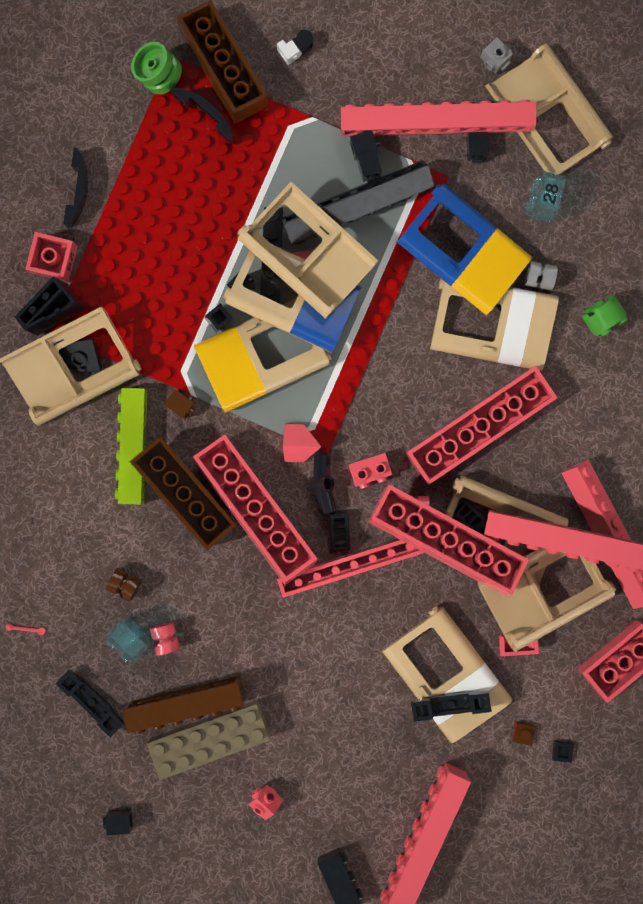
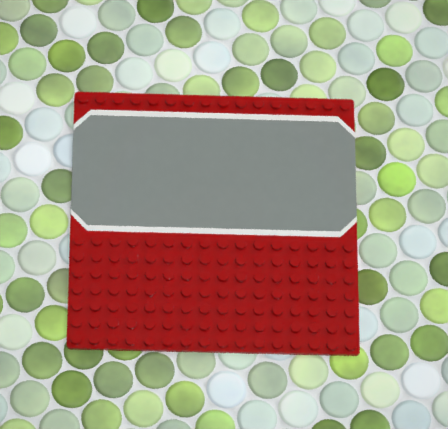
M178 59L181 64L182 73L180 80L174 88L191 91L210 102L226 120L234 143L233 145L229 144L217 134L215 128L217 123L194 104L187 109L173 97L171 90L162 95H153L69 286L87 309L50 329V333L103 307L134 360L137 359L142 368L140 370L141 374L222 408L194 345L253 318V316L225 304L226 299L223 298L227 290V284L240 271L249 252V249L238 240V231L242 226L252 224L264 211V207H268L290 182L295 184L316 204L368 183V181H362L357 160H354L350 146V136H342L341 129L268 98L267 108L234 124L203 70ZM378 147L377 156L382 170L381 177L417 163L383 147ZM429 168L435 187L430 188L428 192L417 193L409 200H400L389 208L378 209L372 215H364L355 222H346L341 225L378 262L358 284L361 286V290L333 352H329L331 356L330 364L229 412L281 435H284L285 424H304L320 444L321 448L318 451L325 454L330 451L414 258L397 241L433 198L434 195L431 193L438 184L440 186L446 185L447 175ZM286 205L280 207L283 208V217L294 213ZM435 208L418 228L422 235L426 231ZM283 226L282 249L292 254L299 251L314 250L322 242V238L318 236L307 238L301 244L291 245ZM263 227L259 230V233H260L262 236H263ZM256 256L247 274L254 280L255 289L253 292L260 294L262 261ZM281 279L280 304H283L298 297V293ZM221 303L233 319L216 333L204 317ZM272 327L251 338L252 345L265 370L273 368L313 348L311 343L277 327ZM100 328L83 337L95 338L100 356L116 363L123 360L121 353L106 328Z

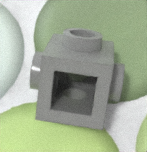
M496 37L482 51L480 58L484 61L485 67L496 74L499 70L504 71L511 64L510 59L513 53L507 44H503Z

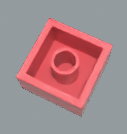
M35 232L26 270L32 274L48 278L55 276L69 283L78 246L70 240Z

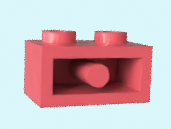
M386 453L348 465L355 487L359 486L360 489L371 486L370 482L378 480V483L389 480L388 476L392 475Z

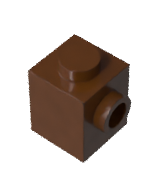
M176 389L164 403L166 407L183 419L186 416L190 418L196 410L194 408L195 403L192 401L194 398L187 392L182 394Z

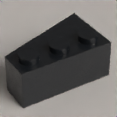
M53 276L14 318L25 331L38 336L87 309V307L66 282Z

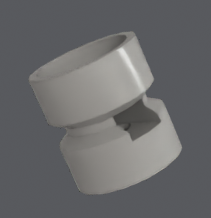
M530 261L526 271L525 286L537 287L540 285L541 289L553 290L558 267L551 264L542 266L540 262Z

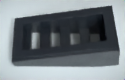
M464 497L460 498L459 501L461 500L463 503L454 511L453 515L464 525L478 531L487 522V519ZM467 506L468 509L460 516L458 513ZM473 512L474 514L466 521L465 518ZM478 517L480 520L472 527L470 524Z
M338 510L329 513L331 551L350 550L348 510ZM335 518H344V520L334 521ZM334 525H345V528H334ZM334 533H345V536H334ZM346 540V544H335V541Z

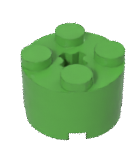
M614 294L607 296L608 300L605 302L602 299L585 310V314H581V318L593 335L599 336L601 334V336H604L612 331V326L615 324L620 325L628 319L626 311Z

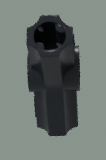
M314 455L313 477L309 480V488L312 493L316 494L320 513H332L337 509L332 493L335 484L333 477L330 476V455Z

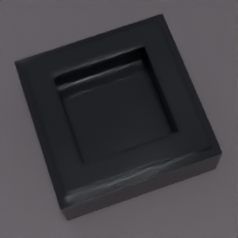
M554 740L552 760L572 763L574 743Z

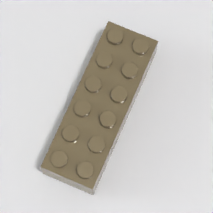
M257 699L244 704L237 711L230 712V710H227L219 715L210 716L149 739L147 746L159 780L268 742L270 741L271 734Z

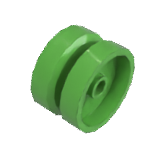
M150 42L143 45L134 55L131 64L134 77L149 91L159 95L165 94L175 87L182 73L179 60L159 42Z

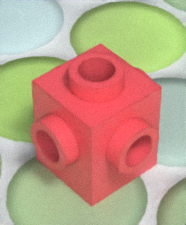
M265 785L261 789L258 787L252 793L251 797L253 799L248 805L253 808L257 815L267 820L276 813L284 800L277 794L275 789Z

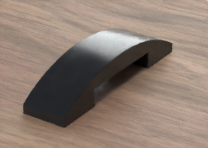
M174 87L171 89L173 97L187 109L194 104L217 123L215 127L217 134L233 145V136L226 120L210 102L191 91Z
M78 148L73 150L71 167L78 172L74 206L66 205L63 222L68 228H72L80 217L88 193L87 166Z
M69 669L56 682V685L68 697L72 696L98 722L97 725L110 738L124 724L112 706L72 670Z
M485 691L441 694L411 702L414 722L433 720V717L469 712H472V714L492 712L489 692Z

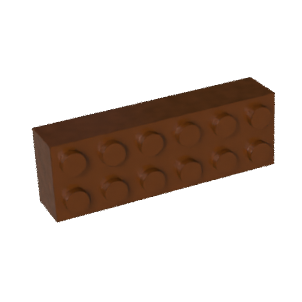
M209 0L177 16L180 33L234 124L267 108V93L212 1Z
M158 436L129 461L205 550L208 551L236 526L235 522L161 436Z
M241 675L130 701L123 709L127 732L140 734L152 727L153 730L165 727V724L172 723V725H178L190 718L192 721H195L207 714L216 716L228 709L230 712L241 709L246 699Z

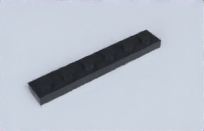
M279 208L263 225V237L281 249L283 234L281 218L283 217V208ZM262 262L260 295L280 304L281 278Z

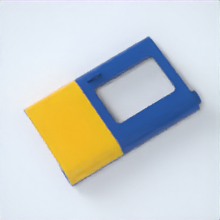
M438 184L431 193L434 195L397 243L481 312L488 315L531 261L532 256L445 184L440 186ZM439 203L443 204L479 234V239L460 263H456L418 231L419 226Z

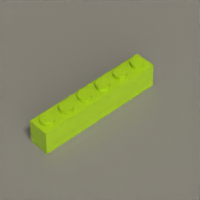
M121 388V392L118 394V403L121 404V412H118L117 416L118 423H120V431H117V442H120V449L116 452L119 469H116L118 488L115 489V499L118 500V504H144L145 480L129 461L146 447L147 389Z

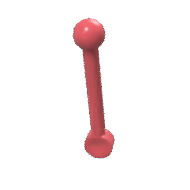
M11 623L6 625V630L8 631L13 629L38 632L39 635H44L46 632L43 627L36 629L13 626Z

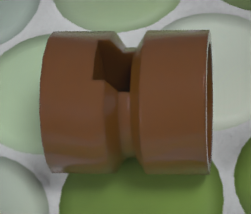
M117 568L112 574L106 590L115 595L120 593L121 598L131 602L142 579L134 575L129 577L126 571Z

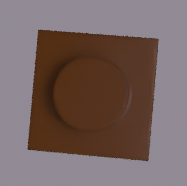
M516 722L512 741L532 746L536 727Z

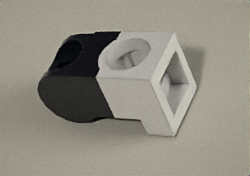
M301 30L298 32L297 37L288 43H285L284 40L277 43V50L287 65L312 49L313 35L309 30Z

